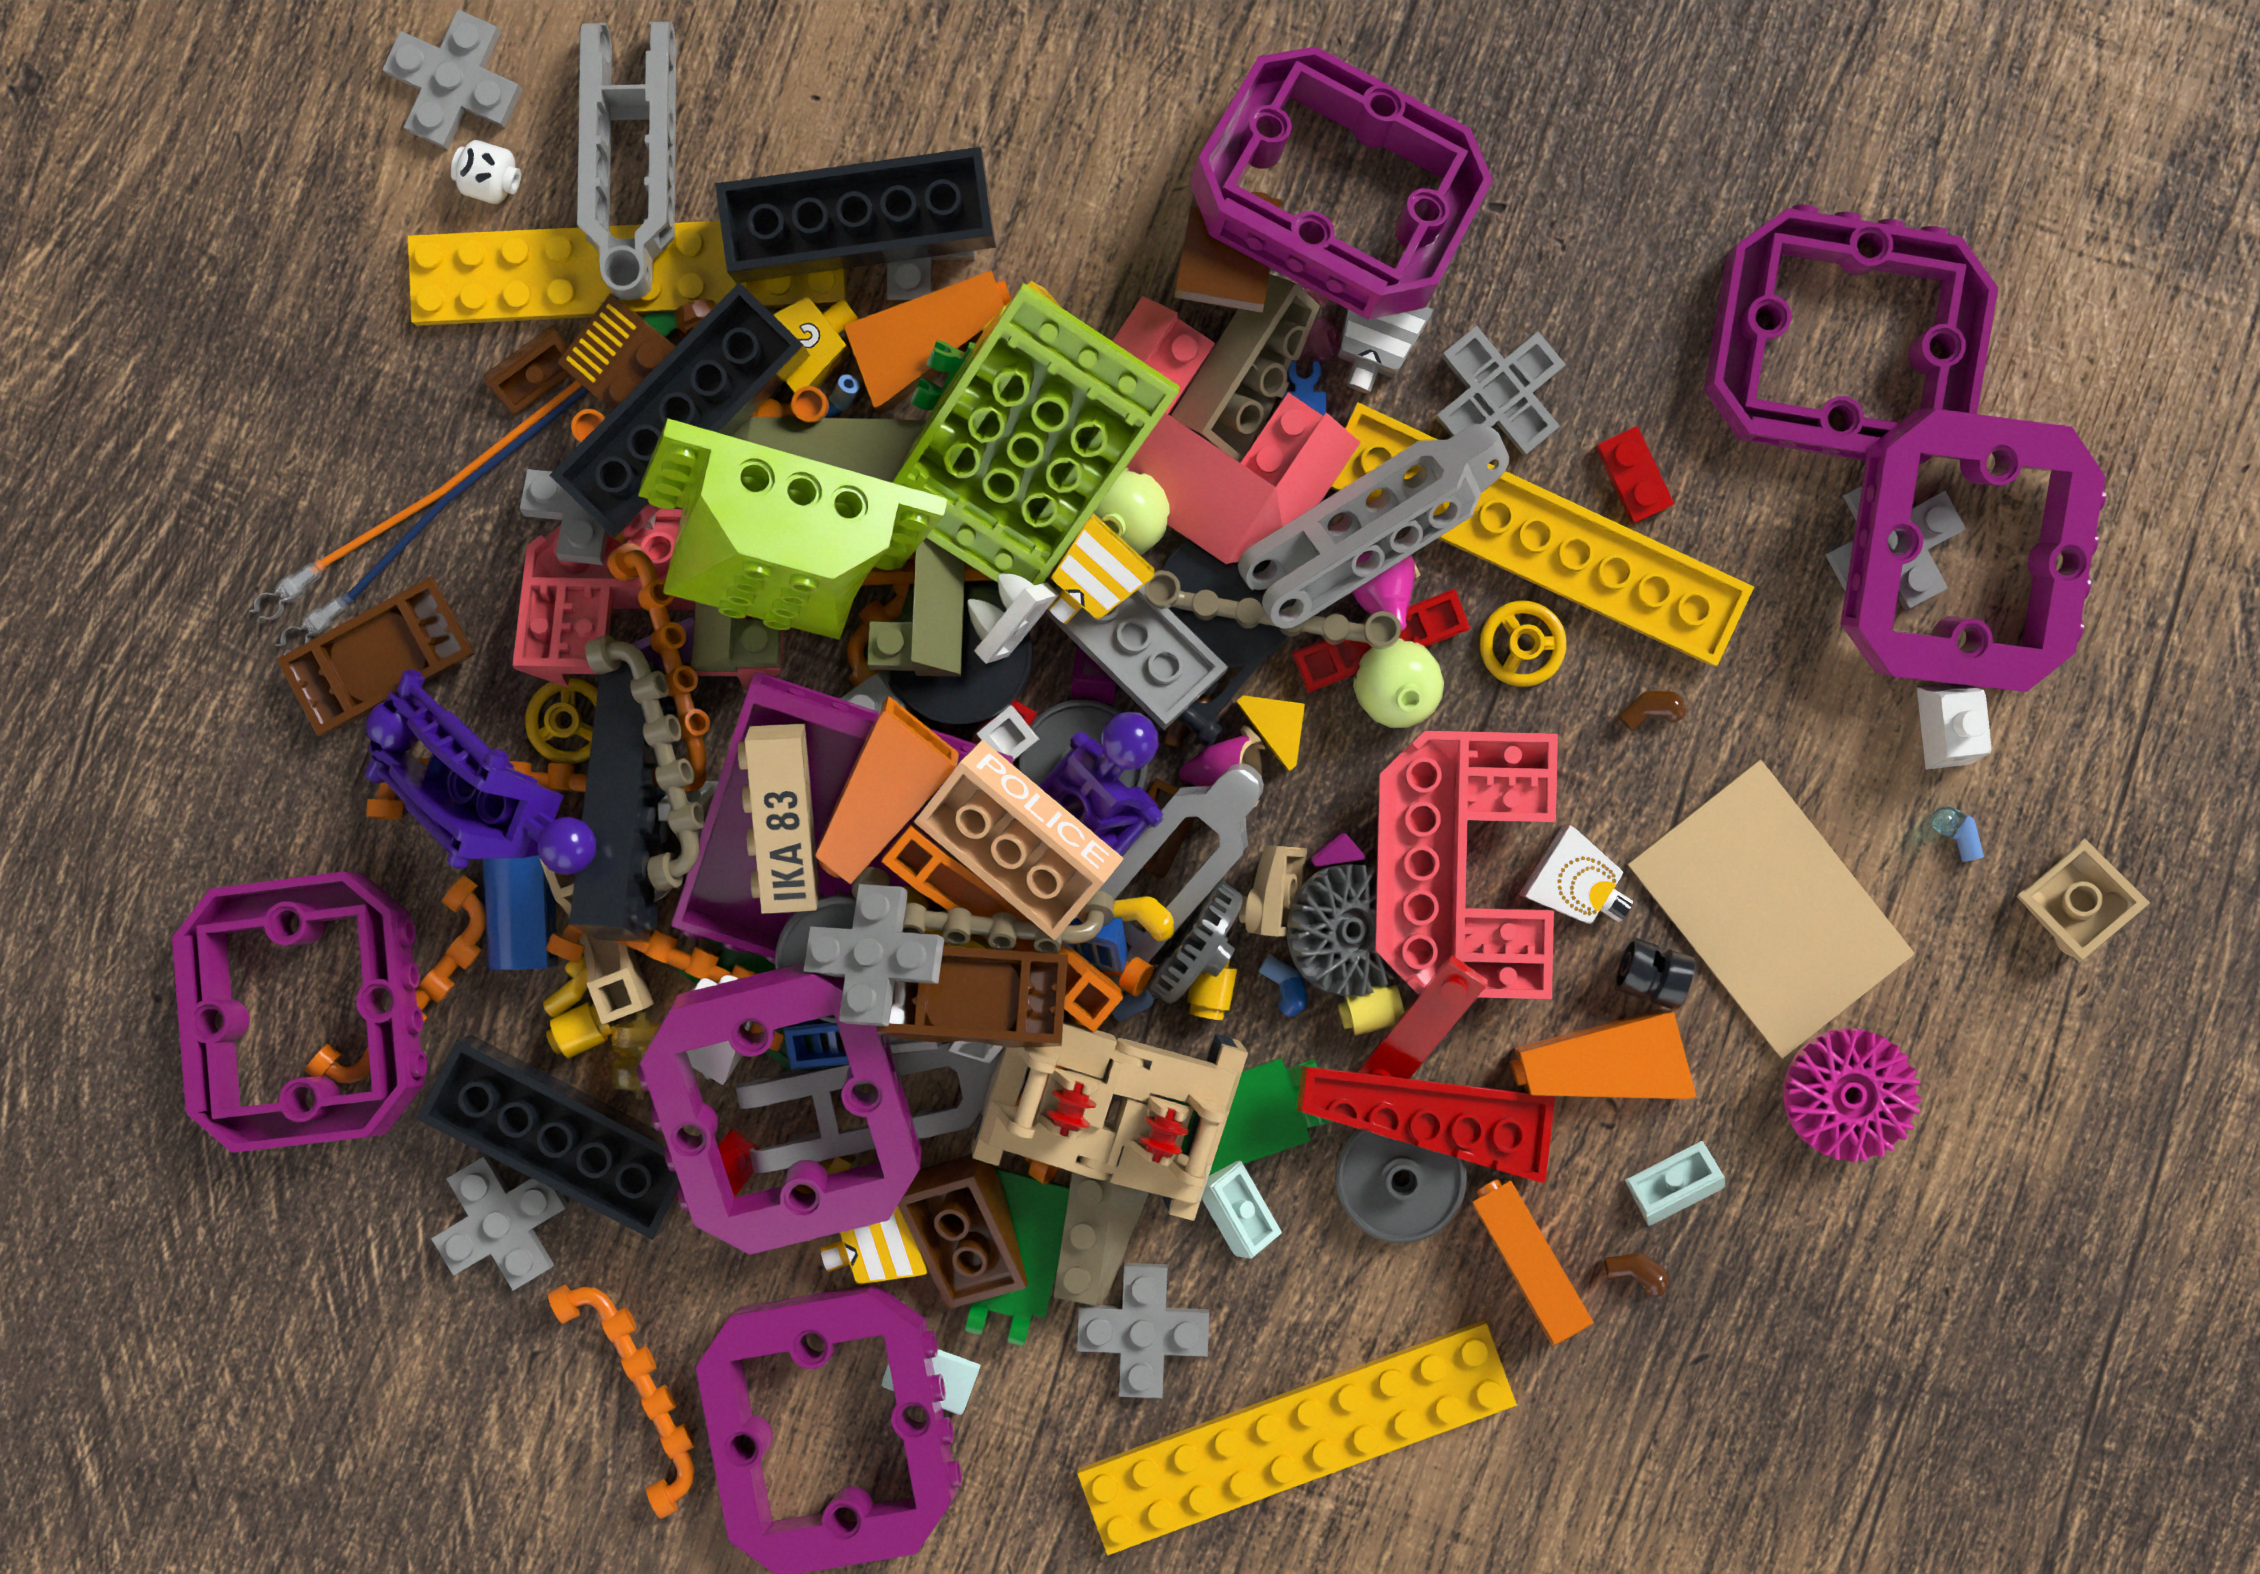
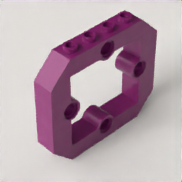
M1309 47L1258 56L1200 153L1190 180V186L1211 237L1370 320L1426 308L1493 179L1471 128L1421 103L1416 98L1385 84L1375 76L1368 75L1351 66L1337 56L1317 47ZM1290 98L1352 130L1356 139L1362 144L1369 147H1384L1443 178L1437 191L1418 189L1413 191L1408 197L1394 228L1396 238L1400 244L1406 247L1395 269L1335 238L1334 226L1323 214L1315 211H1304L1295 217L1239 187L1250 166L1267 169L1275 166L1280 160L1292 129L1291 120L1283 111Z
M1798 204L1784 210L1739 242L1726 254L1704 392L1739 440L1866 461L1868 448L1899 424L1897 422L1864 417L1861 405L1847 396H1837L1816 409L1756 399L1765 345L1780 337L1789 328L1792 320L1788 303L1781 297L1773 295L1780 254L1840 264L1847 273L1852 275H1865L1873 270L1942 281L1935 324L1930 329L1916 336L1908 349V359L1912 367L1919 373L1926 375L1920 409H1942L1973 414L1978 413L1998 286L1963 237L1948 235V230L1943 227L1925 226L1918 230L1906 228L1903 221L1896 219H1881L1876 223L1861 220L1862 216L1853 212H1837L1834 216L1818 213L1819 209L1815 206ZM1858 240L1865 241L1871 246L1872 258H1866L1859 253L1857 249ZM1757 312H1765L1771 317V330H1764L1758 326L1756 322ZM1931 340L1937 341L1942 345L1944 350L1942 359L1932 355L1929 345ZM1830 411L1837 412L1842 416L1844 421L1842 431H1836L1830 426L1828 422ZM1920 455L1919 465L1928 461L1932 456Z
M1917 409L1868 448L1840 625L1875 673L1893 677L2027 692L2076 653L2077 643L2080 641L2084 629L2082 621L2084 601L2091 589L2089 572L2092 555L2096 552L2099 542L2098 533L2096 532L2099 514L2106 501V490L2104 488L2106 476L2073 427L1942 409ZM1992 453L1995 458V466L1989 472L1987 469V459ZM1920 455L1960 460V470L1963 477L1976 485H2007L2016 479L2021 468L2051 472L2039 542L2031 549L2028 556V568L2033 575L2022 645L1993 642L1989 626L1983 621L1960 616H1947L1941 619L1934 626L1931 635L1892 630L1903 564L1915 560L1923 547L1922 532L1914 522L1910 521ZM1895 531L1898 542L1895 549L1890 551L1888 538ZM2061 552L2063 563L2057 571L2055 560ZM1964 630L1966 641L1959 649L1957 638L1960 632Z
M344 871L210 888L172 937L186 1114L231 1153L387 1134L423 1088V1076L427 1072V1059L425 1053L421 1050L419 1033L423 1028V1015L421 1009L417 1006L415 989L419 985V971L417 965L413 962L412 955L415 927L413 921L409 918V911L365 874ZM296 914L299 918V928L296 933H293L290 924L292 917ZM357 918L363 986L357 994L356 1006L360 1015L366 1020L372 1092L340 1095L338 1086L327 1077H301L290 1080L283 1086L279 1095V1103L241 1107L235 1041L246 1034L249 1028L250 1017L248 1010L242 1003L232 1000L226 934L265 929L266 935L270 940L278 945L307 946L321 938L325 930L326 921ZM386 990L392 998L388 1011H385L381 1004L382 995ZM218 1012H220L223 1018L220 1030L215 1025V1017ZM308 1089L313 1092L315 1098L311 1109L305 1101Z
M805 962L678 994L650 1041L640 1064L637 1066L640 1085L643 1090H649L653 1101L651 1116L654 1127L657 1131H663L667 1143L664 1148L667 1166L670 1171H676L680 1182L678 1198L683 1211L689 1210L694 1226L750 1255L888 1221L920 1170L922 1149L888 1036L877 1034V1026L846 1024L839 1021L845 977L803 972ZM834 1014L850 1064L841 1093L842 1102L852 1114L866 1117L879 1162L828 1175L825 1168L818 1162L800 1160L788 1168L783 1186L734 1198L714 1136L718 1126L717 1115L709 1105L703 1103L687 1051L729 1041L731 1047L739 1054L748 1057L758 1056L765 1053L771 1046L777 1028ZM746 1021L757 1022L763 1027L764 1031L751 1033L744 1028L742 1023ZM860 1082H869L877 1090L871 1093H864L857 1089L855 1085ZM687 1125L695 1126L702 1134L699 1136L690 1135L684 1131L683 1127ZM807 1185L814 1192L803 1194L796 1190L795 1186Z
M876 1283L741 1306L729 1317L696 1366L729 1542L774 1574H800L917 1554L952 1503L958 1488L962 1486L961 1467L958 1460L952 1461L949 1444L954 1443L952 1421L950 1417L944 1418L940 1402L946 1399L945 1383L942 1374L935 1375L932 1358L937 1357L938 1354L936 1336L933 1330H927L924 1317ZM809 1333L819 1335L824 1342V1350L816 1351L812 1349L807 1343L806 1335ZM884 1335L897 1403L891 1415V1424L897 1435L904 1440L914 1497L873 1504L871 1497L865 1490L859 1487L848 1486L840 1489L834 1495L824 1513L772 1521L761 1459L771 1448L773 1431L765 1419L752 1415L742 1359L789 1351L797 1365L805 1369H816L822 1367L833 1356L841 1342ZM918 1406L925 1411L927 1420L923 1422L912 1420L908 1415L907 1407ZM739 1435L751 1437L755 1443V1450L744 1449L740 1445ZM848 1507L856 1513L857 1521L848 1522L840 1516L839 1508Z

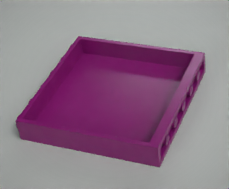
M755 671L704 823L705 827L699 839L700 851L698 859L693 868L688 872L671 927L680 929L684 935L691 938L703 939L706 937L722 942L726 948L735 952L750 951L763 955L768 961L775 964L776 947L781 930H783L789 915H793L794 912L762 914L760 898H753L751 872L757 871L756 856H749L747 850V829L753 828L752 813H745L743 808V786L749 785L748 769L741 770L739 766L738 744L739 742H745L750 726L805 724L817 851L819 839L878 711ZM930 729L959 752L958 764L977 746V744ZM998 752L1013 765V756ZM937 791L867 866L885 871L890 877V886L904 887L911 885L881 862L883 854L912 819L916 820ZM817 859L820 894L825 893V896L835 895L836 890L841 889L843 894L847 895L849 890L853 888V882L849 884L842 877L835 878L829 875L820 866L819 859ZM924 895L926 901L930 906L927 910H931L933 912H940L946 910L944 907H942L941 905H939L938 903Z

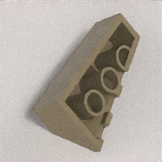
M1269 274L1263 313L1243 309L1237 310L1171 417L1241 463L1268 423L1267 420L1277 396L1283 399L1289 382H1286V373L1291 361L1299 359L1320 305L1297 283Z
M1110 1120L1104 1121L1105 1123L1113 1125L1114 1121ZM1072 1172L1054 1298L1096 1306L1108 1297L1129 1246V1240L1144 1210V1204L1149 1192L1110 1183L1109 1178L1107 1180H1098Z

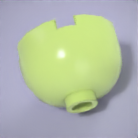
M1125 468L1093 513L1139 555H1142L1164 536L1167 529V517L1170 514V505L1163 488L1151 476L1145 473L1140 475L1127 471L1129 468Z
M1398 638L1397 642L1388 649L1380 650L1372 647L1363 655L1359 662L1360 668L1357 672V678L1354 677L1353 687L1359 704L1376 722L1390 728H1408L1422 723L1435 712L1442 699L1444 681L1438 662L1423 645Z

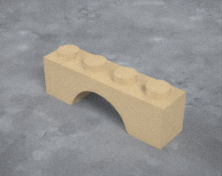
M541 861L555 901L562 906L570 919L575 873L562 875L549 870ZM586 933L581 935L579 941L586 946L583 953L587 966V986L602 1025L654 1005L633 948L615 941L597 940Z

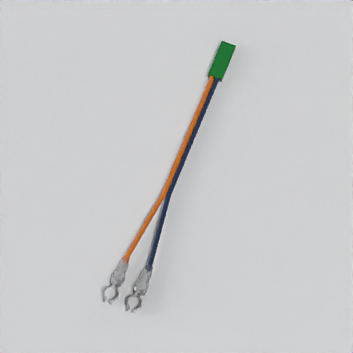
M675 311L650 312L643 318L667 338L677 331L674 320ZM575 380L439 489L326 557L318 558L315 562L304 565L296 573L286 575L275 586L276 592L274 594H260L255 599L254 610L249 612H259L260 602L265 596L280 595L283 599L278 602L279 608L277 613L268 618L260 616L257 622L262 623L264 618L269 620L277 619L284 611V603H293L303 597L308 587L320 579L328 565L441 498L348 593L345 592L339 597L332 598L324 606L311 610L304 616L301 628L289 627L284 630L281 635V644L276 646H285L288 633L294 629H307L309 631V634L305 636V643L311 641V636L318 637L332 629L334 622L344 615L349 606L355 602L354 599L450 501L590 391Z

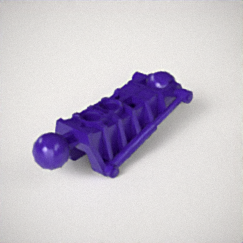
M412 669L403 671L397 687L399 693L390 692L387 700L377 704L367 716L366 733L371 740L368 750L373 754L365 772L368 780L374 783L386 782L405 802V808L449 853L447 861L454 868L462 869L467 867L470 859L527 858L539 855L541 861L549 870L562 875H570L586 869L595 857L596 838L593 831L584 821L570 816L554 820L563 795L537 784V780L513 769L514 765L508 762L509 757L506 756L505 752L498 749H493L492 751L451 711H445L422 689L425 678L420 672ZM419 740L432 752L427 766L406 752L414 748Z
M1131 712L1116 714L1105 724L1100 736L1101 746L1093 738L1090 739L1084 732L1076 733L1070 739L1071 743L1069 746L1071 749L1038 786L1120 856L1124 854L1147 827H1157L1163 821L1162 817L1164 815L1157 808V803L1141 787L1127 788L1119 780V776L1125 769L1135 770L1147 765L1155 757L1159 747L1158 732L1152 722L1140 713Z

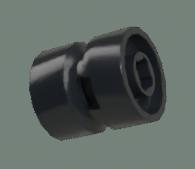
M1633 937L1621 958L1616 975L1615 989L1638 998L1649 994L1652 1003L1676 1011L1684 1002L1692 983L1695 959L1670 949L1662 954L1659 945Z

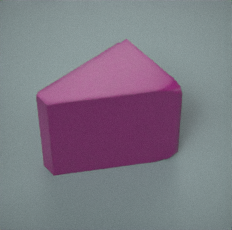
M1076 647L1071 691L1072 700H1093L1104 704H1113L1116 682L1085 652Z
M1339 832L1315 852L1309 861L1313 866L1317 867L1361 860L1366 857L1346 833Z

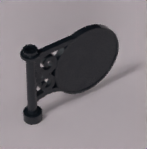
M1189 539L1184 541L1171 554L1163 567L1164 571H1169L1177 577L1180 583V591L1197 594L1202 590H1210L1218 598L1238 602L1245 598H1253L1263 606L1262 600L1267 589L1252 590L1239 573V562L1224 564ZM1270 560L1257 564L1253 573L1264 571L1270 564ZM1297 599L1287 600L1280 609L1284 610L1286 607L1293 606ZM1170 607L1168 609L1228 666L1227 670L1242 668L1224 691L1213 701L1207 703L1195 701L1177 718L1197 735L1193 744L1197 747L1201 744L1207 749L1223 731V728L1218 725L1220 720L1216 716L1263 661L1277 652L1289 636L1283 634L1279 627L1259 623L1256 627L1247 629L1241 627L1236 619L1216 615L1213 619L1204 621L1198 619L1193 611ZM1218 680L1201 696H1209L1214 693L1218 686Z
M977 581L979 584L964 582L961 676H916L915 671L889 670L892 681L901 697L917 713L933 722L962 727L989 721L1012 705L1023 692L1028 682L1033 665V644L1030 632L1027 633L1008 657L986 664L974 651L982 640L971 622L968 600L975 599L988 602L1005 613L1007 609L998 592L999 586L996 581ZM914 583L909 585L902 612L896 622H913Z

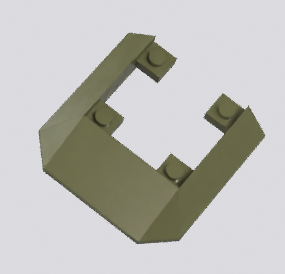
M751 417L731 437L892 482L902 467L910 447L926 420L824 418L817 423H806L799 418ZM928 538L924 539L916 549L913 622L869 623V670L915 671L916 676H961L965 562ZM696 602L692 669L694 671L738 672V667L780 668L782 630L767 627L763 624L762 619L731 618L719 613V608Z

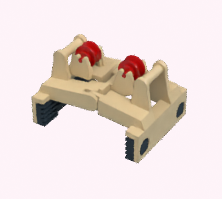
M1063 1020L1062 1046L1003 1047L1000 1050L971 1141L972 1157L999 1166L1003 1150L1093 1179L1107 1180L1109 1178L1110 1183L1163 1196L1169 1215L1194 1221L1248 1052L1239 1040L1215 1034L1207 1060L1203 1061L1127 1039L1118 1038L1116 1040L1112 1034L1099 1030L1093 1032L1086 1026ZM1056 1065H1059V1066H1062V1067H1065V1068H1068V1069H1072V1070H1075V1071H1078V1072H1072V1071L1061 1070V1069L1055 1068V1066H1056ZM1027 1067H1030L1019 1107L1015 1106ZM1150 1093L1187 1102L1191 1107L1151 1096ZM1116 1094L1122 1096L1114 1123L1111 1125L1104 1121L1112 1096ZM1135 1100L1148 1102V1104L1145 1105L1142 1103L1135 1102ZM1194 1109L1197 1113L1184 1153L1182 1154L1181 1146L1185 1135L1188 1134L1189 1130L1187 1127Z

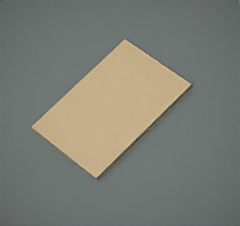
M1761 759L1626 864L1781 1059L1915 954Z

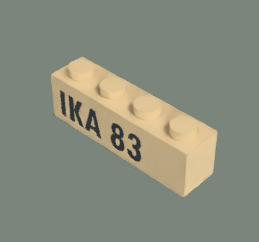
M805 724L750 726L745 742H739L738 759L740 769H748L749 785L743 786L742 798L744 812L752 813L753 828L747 829L748 855L756 856L757 871L751 872L753 898H760L762 914L816 911L820 888L817 858L815 857L816 844Z

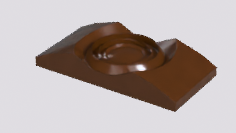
M431 576L276 660L317 736H323L369 715L377 704L387 700L390 692L399 693L397 687L403 671L412 669L420 672L425 678L423 684H426L473 656L475 652L438 583Z
M943 946L938 984L895 981L889 1027L877 1026V1034L924 1042H979L1008 1048L1062 1046L1068 954Z

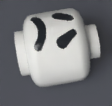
M473 140L465 147H459L455 152L451 165V178L456 181L457 187L463 195L491 204H499L505 200L509 193H516L521 180V171L515 168V158L508 149L483 141Z

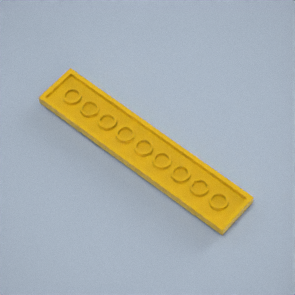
M720 221L675 223V239L653 260L651 290L646 296L638 299L619 300L638 315H648L650 312L676 311L682 305L702 299L714 300L718 304L738 284L727 273ZM642 224L610 226V233L616 239L635 238V231ZM579 227L408 236L411 322L416 326L589 318L596 313L610 293L613 295L601 276L599 251L587 241L586 233ZM846 268L741 283L766 309L787 308L806 297H810L817 307L833 306L842 298L847 302Z
M1357 402L1345 429L1361 443L1330 489L1339 492L1418 441L1438 439ZM1488 464L1487 466L1488 469H1492L1495 467L1492 464ZM1420 465L1413 466L1407 470L1403 479L1413 477L1418 472ZM1507 471L1481 493L1472 517L1437 538L1712 667L1718 666L1754 589L1752 585ZM1377 489L1370 493L1366 503L1373 502L1379 498L1382 489ZM1450 502L1440 504L1435 509L1433 516L1443 513L1448 508Z
M1485 1320L1078 1468L1077 1474L1108 1556L1517 1406L1488 1325Z

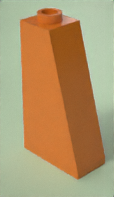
M992 270L843 325L873 407L879 415L889 411L913 393L920 378L930 380L941 372L926 365L937 340L946 342L965 353L970 341L976 344L983 333V327L1011 300L1005 280L996 282Z
M890 696L883 701L819 839L815 857L819 859L820 866L829 875L835 878L842 877L849 884L860 875L938 790L958 764L959 752Z
M1666 1008L1515 1047L1516 1059L1510 1061L1516 1085H1524V1089L1531 1095L1691 1099L1697 1097L1675 1014Z
M1496 1179L1478 1189L1476 1193L1479 1198L1473 1201V1207L1552 1347L1594 1324L1512 1181L1502 1185L1500 1180Z

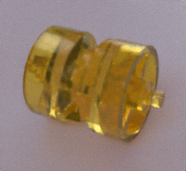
M637 1012V1020H633L632 1023L612 1025V1050L618 1053V1058L611 1064V1087L636 1092V1100H644L645 1092L649 1091L643 1090L640 1085L637 1066L640 1064L650 1041L661 1024L650 1023L649 1020H646V1012Z

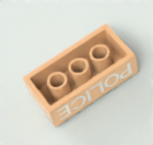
M984 740L958 764L914 821L915 824L1054 941L1124 859Z

